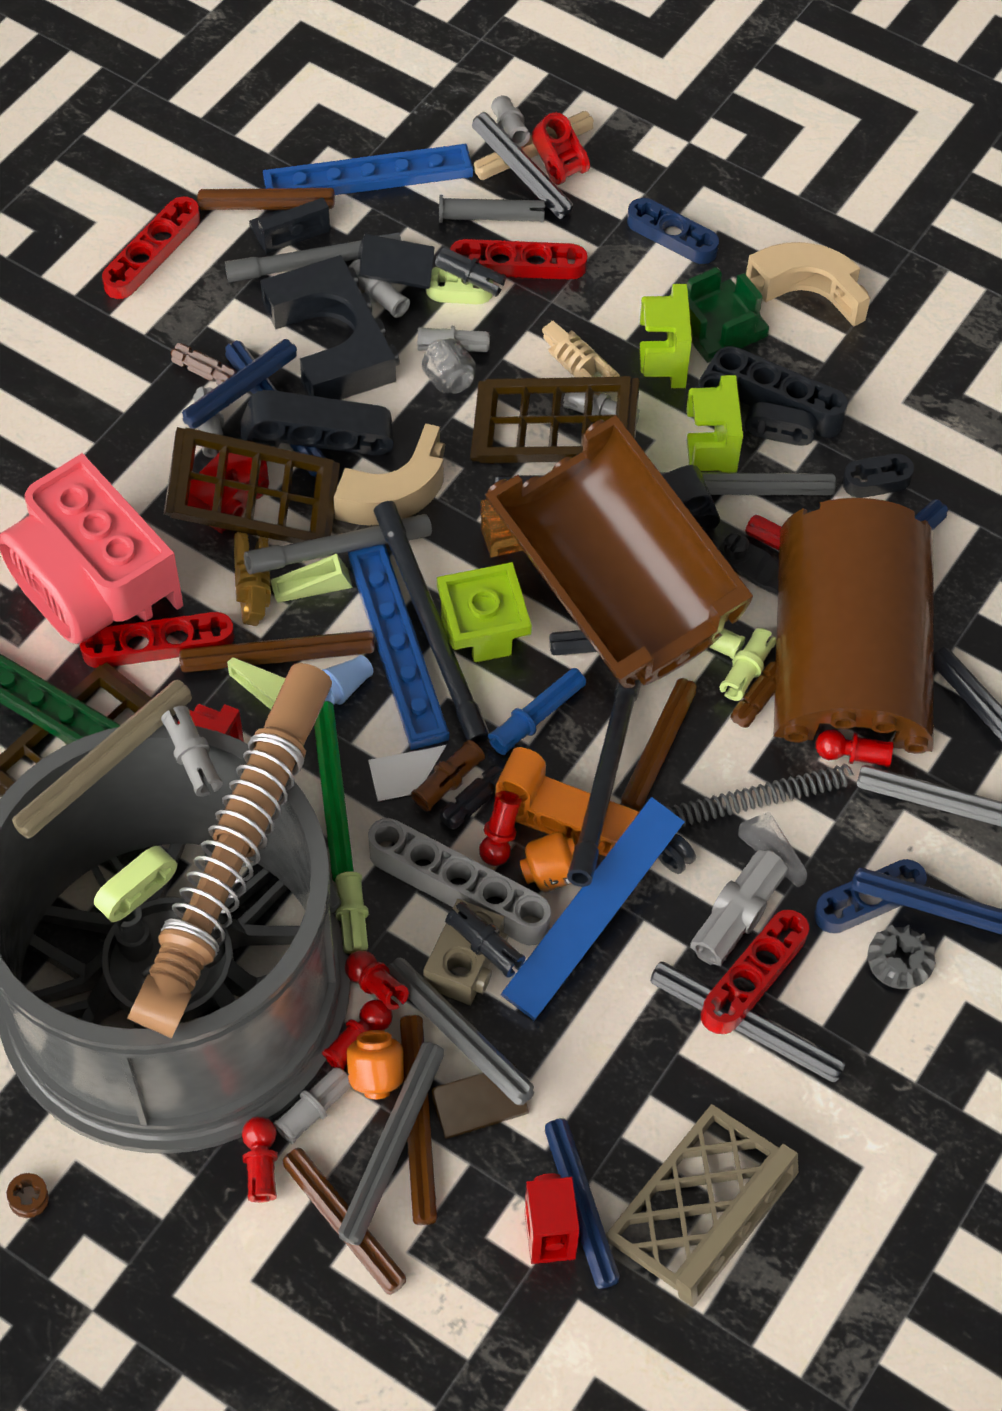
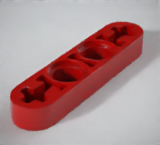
M178 197L170 201L104 269L102 280L104 290L108 296L115 299H123L132 295L197 228L200 223L199 206L193 198ZM160 232L171 234V237L166 240H156L153 238ZM139 254L150 256L149 260L143 263H137L132 260L134 256Z
M463 239L456 241L450 248L461 255H468L471 260L474 258L479 259V264L504 274L506 277L571 280L582 277L587 269V251L580 245L572 243ZM503 254L508 256L510 260L505 263H497L492 260V257ZM481 255H485V261L481 260ZM531 256H541L545 261L535 265L528 262L527 259ZM552 258H556V264L552 263ZM568 260H575V263H568Z
M209 612L105 627L80 643V649L84 662L88 666L97 668L99 665L102 666L107 662L112 667L178 658L179 652L182 649L232 644L235 634L233 623L229 616L221 612ZM220 627L221 635L213 636L212 628ZM199 629V640L195 639L194 630ZM174 631H183L188 635L187 639L180 644H172L166 640L168 635ZM136 636H143L149 640L147 646L139 650L132 649L127 644L130 639ZM117 640L120 641L121 651H116L115 641ZM96 644H103L102 652L95 653Z
M783 910L774 915L707 995L701 1010V1021L704 1027L715 1034L723 1035L731 1033L737 1028L803 947L809 932V923L801 913L794 910ZM793 929L795 932H790L785 938L784 943L779 940L782 930ZM759 951L771 952L776 956L778 962L771 965L764 964L758 960L756 953ZM740 977L749 979L754 984L755 989L750 992L741 991L734 985L733 980ZM727 999L732 1002L728 1014L724 1013L718 1016L714 1013V1011L718 1012L723 1008Z

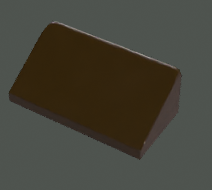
M484 1073L432 1089V1101L445 1139L529 1114L527 1103L521 1106L515 1104Z

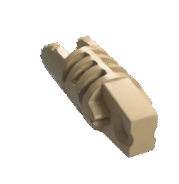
M551 321L542 329L544 340L551 346L548 349L549 353L574 377H592L597 371L603 377L620 376L574 331L571 330L567 333L554 321Z

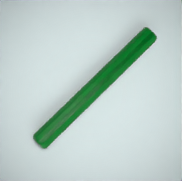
M325 701L315 721L314 729L332 880L336 883L337 875L344 872H354L334 705L330 701Z

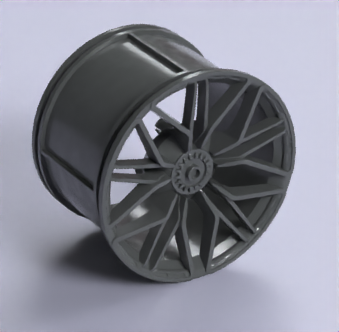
M162 725L32 838H25L17 831L12 821L13 817L117 728L85 736L46 756L27 770L0 799V1038L5 1053L16 1076L27 1092L61 1124L98 1143L122 1150L159 1154L198 1151L241 1138L245 1123L253 1117L264 1116L269 1120L276 1118L300 1098V1093L304 1090L306 1091L313 1084L328 1063L327 1059L323 1057L322 1051L328 1048L341 1034L349 1004L350 979L345 972V962L348 958V953L343 951L341 927L335 913L330 914L329 907L330 874L327 847L315 811L303 791L294 781V786L286 791L288 794L287 801L283 805H279L281 815L276 820H272L274 831L269 835H265L267 846L259 850L260 861L257 864L264 868L245 883L246 892L242 896L237 897L239 906L275 876L279 880L238 920L232 919V923L228 927L223 928L225 939L218 943L219 951L214 961L205 965L203 970L200 971L201 975L196 981L194 990L191 991V998L172 1038L135 1022L134 1029L99 1025L104 1019L120 1009L127 1014L130 1013L147 975L150 974L149 970L155 963V957L159 954L161 945L158 937L165 924L164 921L171 918L181 920L174 913L172 905L175 903H189L183 898L166 897L173 879L172 876L161 889L129 915L117 922H111L103 913L51 905L72 883L90 870L101 888L107 881L98 865L109 861L115 872L118 873L124 867L116 856L137 849L170 844L167 853L177 862L178 866L186 844L201 845L206 840H213L208 828L212 825H218L219 821L216 819L215 813L219 810H225L226 806L223 804L222 798L226 795H232L233 791L230 789L229 783L233 780H240L236 768L240 765H247L243 753L248 751L249 748L248 744L239 739L198 726L195 727L200 737L207 739L210 746L208 754L218 776L223 781L222 787L214 792L211 784L207 782L205 777L204 781L210 792L208 796L200 797L195 794L194 787L184 766L178 764L174 757L175 746L165 725ZM290 777L286 783L285 788L290 784ZM283 792L278 802H280L283 799ZM206 844L205 846L213 853L216 845ZM256 854L252 857L246 858L250 859L251 861H254L256 859ZM242 886L235 891V894L242 890ZM288 889L291 890L305 910L300 926L254 925ZM227 898L224 905L231 909L235 905V899ZM176 907L184 915L187 908ZM220 913L217 919L221 925L228 921L226 913ZM41 921L107 934L103 949L94 959L84 964L34 935V931ZM212 930L211 936L215 940L220 938V930ZM291 944L279 963L269 974L261 977L249 974L234 961L233 950L239 947ZM27 948L74 979L30 992L21 983L22 968ZM92 990L87 1000L56 1008L47 1004ZM208 1010L211 1011V1014H209V1015H206V1016H203V1017L194 1019V1018H196V1017H198V1016L204 1014V1013L207 1012Z

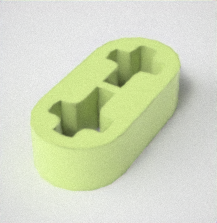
M438 267L432 268L430 288L426 289L429 298L444 303L477 305L488 302L493 295L481 288H474V285L471 283L464 285L462 279ZM439 282H445V286H438Z
M153 846L147 849L100 888L94 898V905L111 922L122 920L172 878L177 869V862L161 846Z

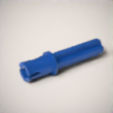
M572 668L523 709L515 708L511 712V717L488 734L491 746L498 753L505 755L527 735L533 736L536 733V726L586 685V678L581 674L580 670Z

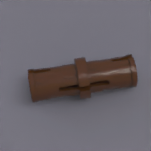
M468 740L446 762L440 761L434 766V773L417 789L411 792L414 802L424 811H430L451 789H458L463 784L462 778L479 762L485 759L482 749L475 742Z

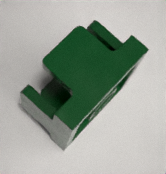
M718 267L688 280L687 290L692 344L707 363L711 362L714 355L721 348L733 346L741 349L768 336L769 326L760 315L762 294L745 273L737 276L736 285L731 279L721 283L722 272Z

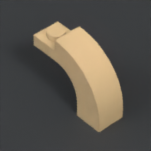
M791 242L773 245L749 255L746 275L762 294V299L765 302L791 291H812L830 300L853 327L866 320L870 296L867 290L857 283L860 267L840 252L822 245Z
M425 423L412 458L407 464L396 471L385 474H371L345 468L334 495L335 519L358 525H379L373 510L382 502H395L401 519L408 518L426 507L437 495L444 482L443 455L445 443L440 442V427Z

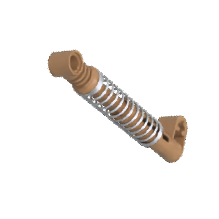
M296 663L291 666L268 715L264 728L258 729L254 736L250 738L248 742L249 750L243 753L247 765H240L236 768L240 780H233L229 783L230 789L233 791L232 795H226L222 798L223 804L226 806L225 810H219L215 813L216 819L219 821L218 825H212L208 828L213 840H206L201 843L203 851L208 856H197L194 858L195 865L202 872L192 871L187 874L188 881L196 888L183 887L179 890L181 897L189 904L175 903L172 905L174 913L181 920L171 918L164 921L165 924L158 937L161 945L159 954L155 957V963L151 966L150 974L147 975L127 1019L172 1038L191 998V991L194 990L196 981L201 975L200 971L203 970L205 965L214 961L219 951L218 943L225 939L223 928L228 927L232 923L230 912L239 908L237 897L242 896L246 892L244 881L253 877L252 866L260 861L259 850L267 846L265 835H269L274 831L272 820H276L281 815L279 805H283L287 801L288 794L286 791L294 786L295 779L293 776L301 771L306 755L304 744L332 686L330 677L316 666L306 663ZM290 777V784L285 788L286 783ZM283 792V799L280 802H278ZM206 844L216 845L213 853L206 848ZM256 854V859L250 863L246 859V857H252ZM198 860H207L206 868L201 866ZM241 867L249 868V874L245 878H242L239 874ZM191 876H201L199 883H196ZM234 882H241L242 890L235 894L232 890ZM184 891L194 892L192 898H188ZM227 898L235 899V905L231 909L224 905ZM176 907L187 908L184 915ZM220 913H226L228 921L221 925L217 919ZM213 929H219L221 932L220 938L217 940L211 936Z

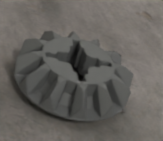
M891 924L886 930L877 932L869 945L867 953L868 963L873 974L884 984L898 989H911L920 986L931 976L936 964L934 956L935 947L931 946L926 940L925 933L919 934L913 931L910 925L901 928L894 927ZM896 944L905 953H912L908 960V967L901 958L891 957L896 952Z

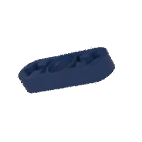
M638 198L629 204L627 224L633 231L698 264H707L716 258L719 238L712 230L649 198ZM673 226L679 228L682 232L678 235H669L664 229Z
M909 859L899 860L876 870V872L899 878L900 875H903L906 879L913 878V883L925 886L927 879L924 868L918 862ZM851 881L822 894L818 899L814 918L819 928L825 932L835 934L902 905L884 899L875 905L867 904L861 900L859 892L852 889ZM850 897L851 905L846 907ZM828 906H831L834 910L844 908L841 917L837 918L835 914L827 915Z

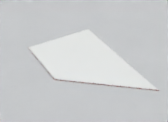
M446 745L368 760L378 801L411 795V792L427 779Z

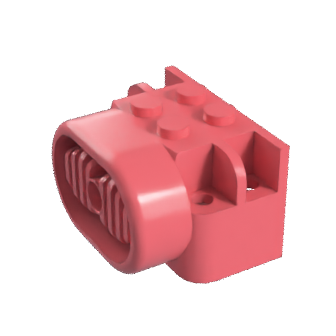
M83 453L31 484L25 492V502L29 516L0 533V553L16 583L56 631L73 644L84 642L112 624L113 621H125L135 615L144 622L153 617L151 605L163 597H166L177 610L183 607L174 552Z

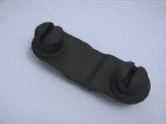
M738 533L729 534L720 544L718 550L733 570L743 575L749 582L768 592L778 594L779 560L771 557L768 552L749 543L746 537H741Z

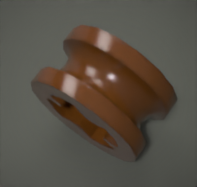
M24 1173L16 1176L9 1183L6 1191L9 1207L18 1217H35L47 1207L49 1200L47 1186L44 1180L37 1174ZM32 1186L35 1194L39 1195L37 1200L32 1197V1203L24 1205L22 1204L21 1197L16 1195L18 1192L24 1194L23 1188Z

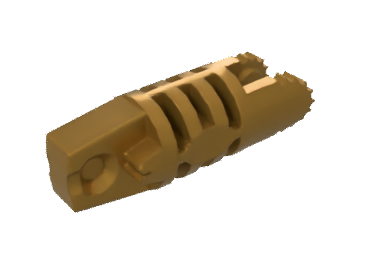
M237 532L234 536L236 601L241 604L243 624L257 626L259 621L264 618L265 610L269 607L271 601L270 571L251 575L247 572L244 553L249 551V539L246 533ZM258 538L255 549L269 547L268 538Z

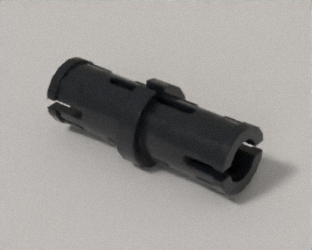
M465 902L458 903L456 908L459 912L456 913L452 909L448 913L445 922L471 943L470 948L476 955L483 954L507 978L515 974V971L512 969L513 966L519 970L524 964L526 957L499 935V928L494 924H486L467 907Z

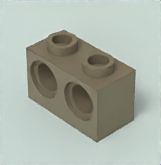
M457 899V901H456V903H455V905H454V907H453V909L456 911V913L459 912V910L456 908V905H457L458 903H460V902H465V901L460 900V899ZM465 902L467 907L486 924H494L499 928V935L508 941L509 935L504 933V916ZM446 923L424 967V979L440 994L471 1006L476 993L483 994L489 984L492 970L488 968L491 961L483 954L476 955L470 948L471 943ZM456 967H464L470 972L463 976H456L450 970Z

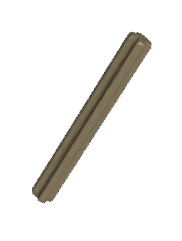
M180 680L172 681L16 814L12 821L17 831L25 838H32L163 725L161 717L166 711L169 710L172 716L176 714L173 709L174 707L188 704L192 699L189 688Z

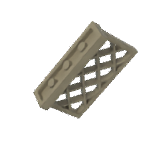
M711 1104L606 1233L608 1242L677 1290L679 1298L691 1307H694L799 1173L798 1153L785 1144H782L780 1148ZM715 1121L729 1130L731 1142L705 1145L703 1134ZM735 1135L741 1138L742 1140L736 1141ZM699 1140L700 1146L693 1147ZM756 1148L768 1156L758 1167L741 1169L738 1151ZM733 1152L736 1170L710 1173L707 1155ZM702 1156L705 1174L678 1177L677 1166L683 1159ZM672 1172H673L674 1179H668V1180H667V1178H668V1177L672 1174ZM750 1178L744 1186L743 1179ZM738 1180L740 1192L733 1200L714 1201L713 1183ZM707 1184L710 1203L683 1207L680 1188ZM676 1189L678 1208L652 1211L650 1199L656 1192ZM646 1206L647 1212L640 1213ZM724 1211L719 1219H717L716 1212ZM712 1214L713 1226L707 1233L688 1236L685 1217ZM680 1218L683 1237L656 1240L653 1221ZM649 1222L651 1241L632 1244L621 1236L629 1225ZM697 1245L691 1253L690 1246ZM685 1247L686 1260L676 1273L659 1262V1250ZM653 1251L654 1258H652L645 1252Z

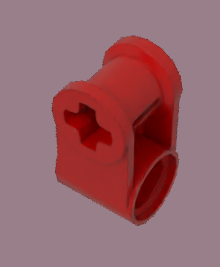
M557 112L550 113L535 126L532 131V141L545 165L548 176L554 184L560 185L564 183L567 177L577 172L583 174L589 171L590 161L587 152L581 146L570 121L565 115ZM546 127H550L556 132L557 139L549 136Z

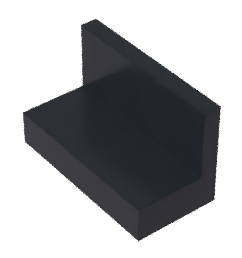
M322 197L291 209L277 210L249 220V226L265 253L268 254L329 232V206Z
M364 234L358 251V259H360L358 277L429 289L435 247Z

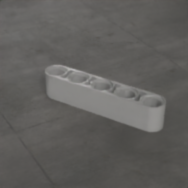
M382 818L371 825L368 832L370 859L379 869L451 907H454L457 899L504 916V933L522 944L528 946L537 945L550 930V904L538 893L397 820ZM384 841L395 843L391 847H382L379 844ZM424 859L431 862L427 866L415 864L416 861ZM455 878H462L468 882L463 885H455L450 881ZM499 897L504 901L499 904H491L486 899ZM526 916H535L540 921L537 923H527L522 919Z

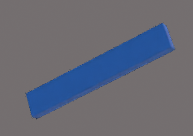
M467 143L263 170L265 189L332 188L335 195L473 177V167Z
M385 544L348 552V561L371 631L374 635V640L410 749L414 750L449 741V731Z
M651 797L596 868L592 883L580 889L502 991L501 996L535 1021L685 821Z

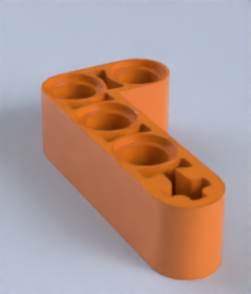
M523 747L513 749L496 783L495 796L499 791H510L519 795L522 802L515 822L546 834L561 832L567 839L573 837L577 844L590 793L546 777L545 760L536 752ZM612 801L609 802L598 846L599 854L606 856L639 814L638 811Z

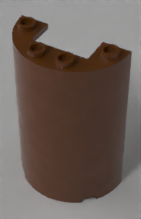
M617 415L606 421L599 420L593 423L583 435V452L573 458L568 456L561 459L555 464L552 471L544 476H534L523 485L519 475L509 480L502 479L489 488L488 493L485 494L486 500L624 688H633L636 685L635 680H640L643 686L652 683L697 657L722 636L720 632L723 631L725 622L729 619L732 624L736 623L752 601V593Z
M841 498L820 502V509L809 513L803 508L791 515L782 525L779 546L777 663L773 737L785 738V740L790 742L813 740L819 724L823 723L831 724L839 729H849L852 727L872 728L880 733H889L896 730L897 732L892 740L894 742L893 748L904 749L912 754H921L926 751L932 752L934 743V535L930 524L926 520L920 522L915 519V511L900 504L879 499Z

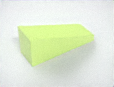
M337 554L271 580L274 596L278 603L353 588L348 568Z
M232 657L227 662L229 675L269 709H272L286 678Z

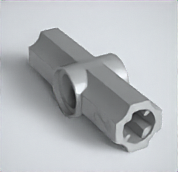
M758 850L752 856L747 866L744 867L736 881L731 880L726 884L713 905L712 914L691 941L690 948L696 952L698 958L709 965L716 964L721 966L743 934H749L754 929L766 909L768 899L787 874L788 867L782 862L781 857L769 850Z

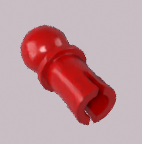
M827 729L817 737L815 748L818 754L828 761L837 760L846 755L849 756L848 763L852 765L854 761L890 767L894 742L861 738L855 732L853 733L852 740L845 739L840 731Z
M499 791L496 793L490 821L484 826L483 831L487 837L479 845V855L482 861L489 866H500L506 863L511 855L509 841L515 839L516 830L514 824L522 802L519 795L513 792Z
M358 950L351 953L346 959V975L351 981L359 983L360 988L365 993L374 994L390 1010L400 1008L391 999L392 996L402 1005L405 1004L409 995L408 988L392 977L389 968L384 963L377 962L372 953Z
M370 1000L365 1003L360 1009V1021L357 1022L349 1019L346 1022L347 1028L328 1048L322 1051L323 1057L327 1059V1062L333 1068L345 1069L347 1065V1049L351 1043L357 1040L359 1034L374 1030L385 1031L389 1028L393 1019L392 1010L388 1009L381 1000Z
M264 1116L251 1118L245 1123L242 1130L243 1142L251 1149V1151L243 1155V1162L247 1164L248 1201L254 1203L269 1202V1200L273 1201L277 1198L274 1162L278 1160V1153L269 1150L275 1142L277 1132L275 1125Z

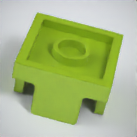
M672 284L670 296H644L641 299L640 325L645 326V330L648 332H667L666 341L640 342L641 373L645 377H670L671 388H686L692 343L687 284Z
M736 375L721 376L719 387L691 388L689 390L686 409L687 416L694 417L695 425L714 426L715 428L714 432L687 434L689 465L697 466L700 471L719 470V472L737 473L743 431Z
M513 562L437 577V589L441 600V619L454 650L472 647L474 662H481L510 656L512 654V640L517 637L531 635L532 625Z

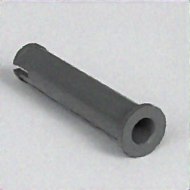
M439 195V223H443V219L544 222L543 210L545 203L544 199L443 198V195Z

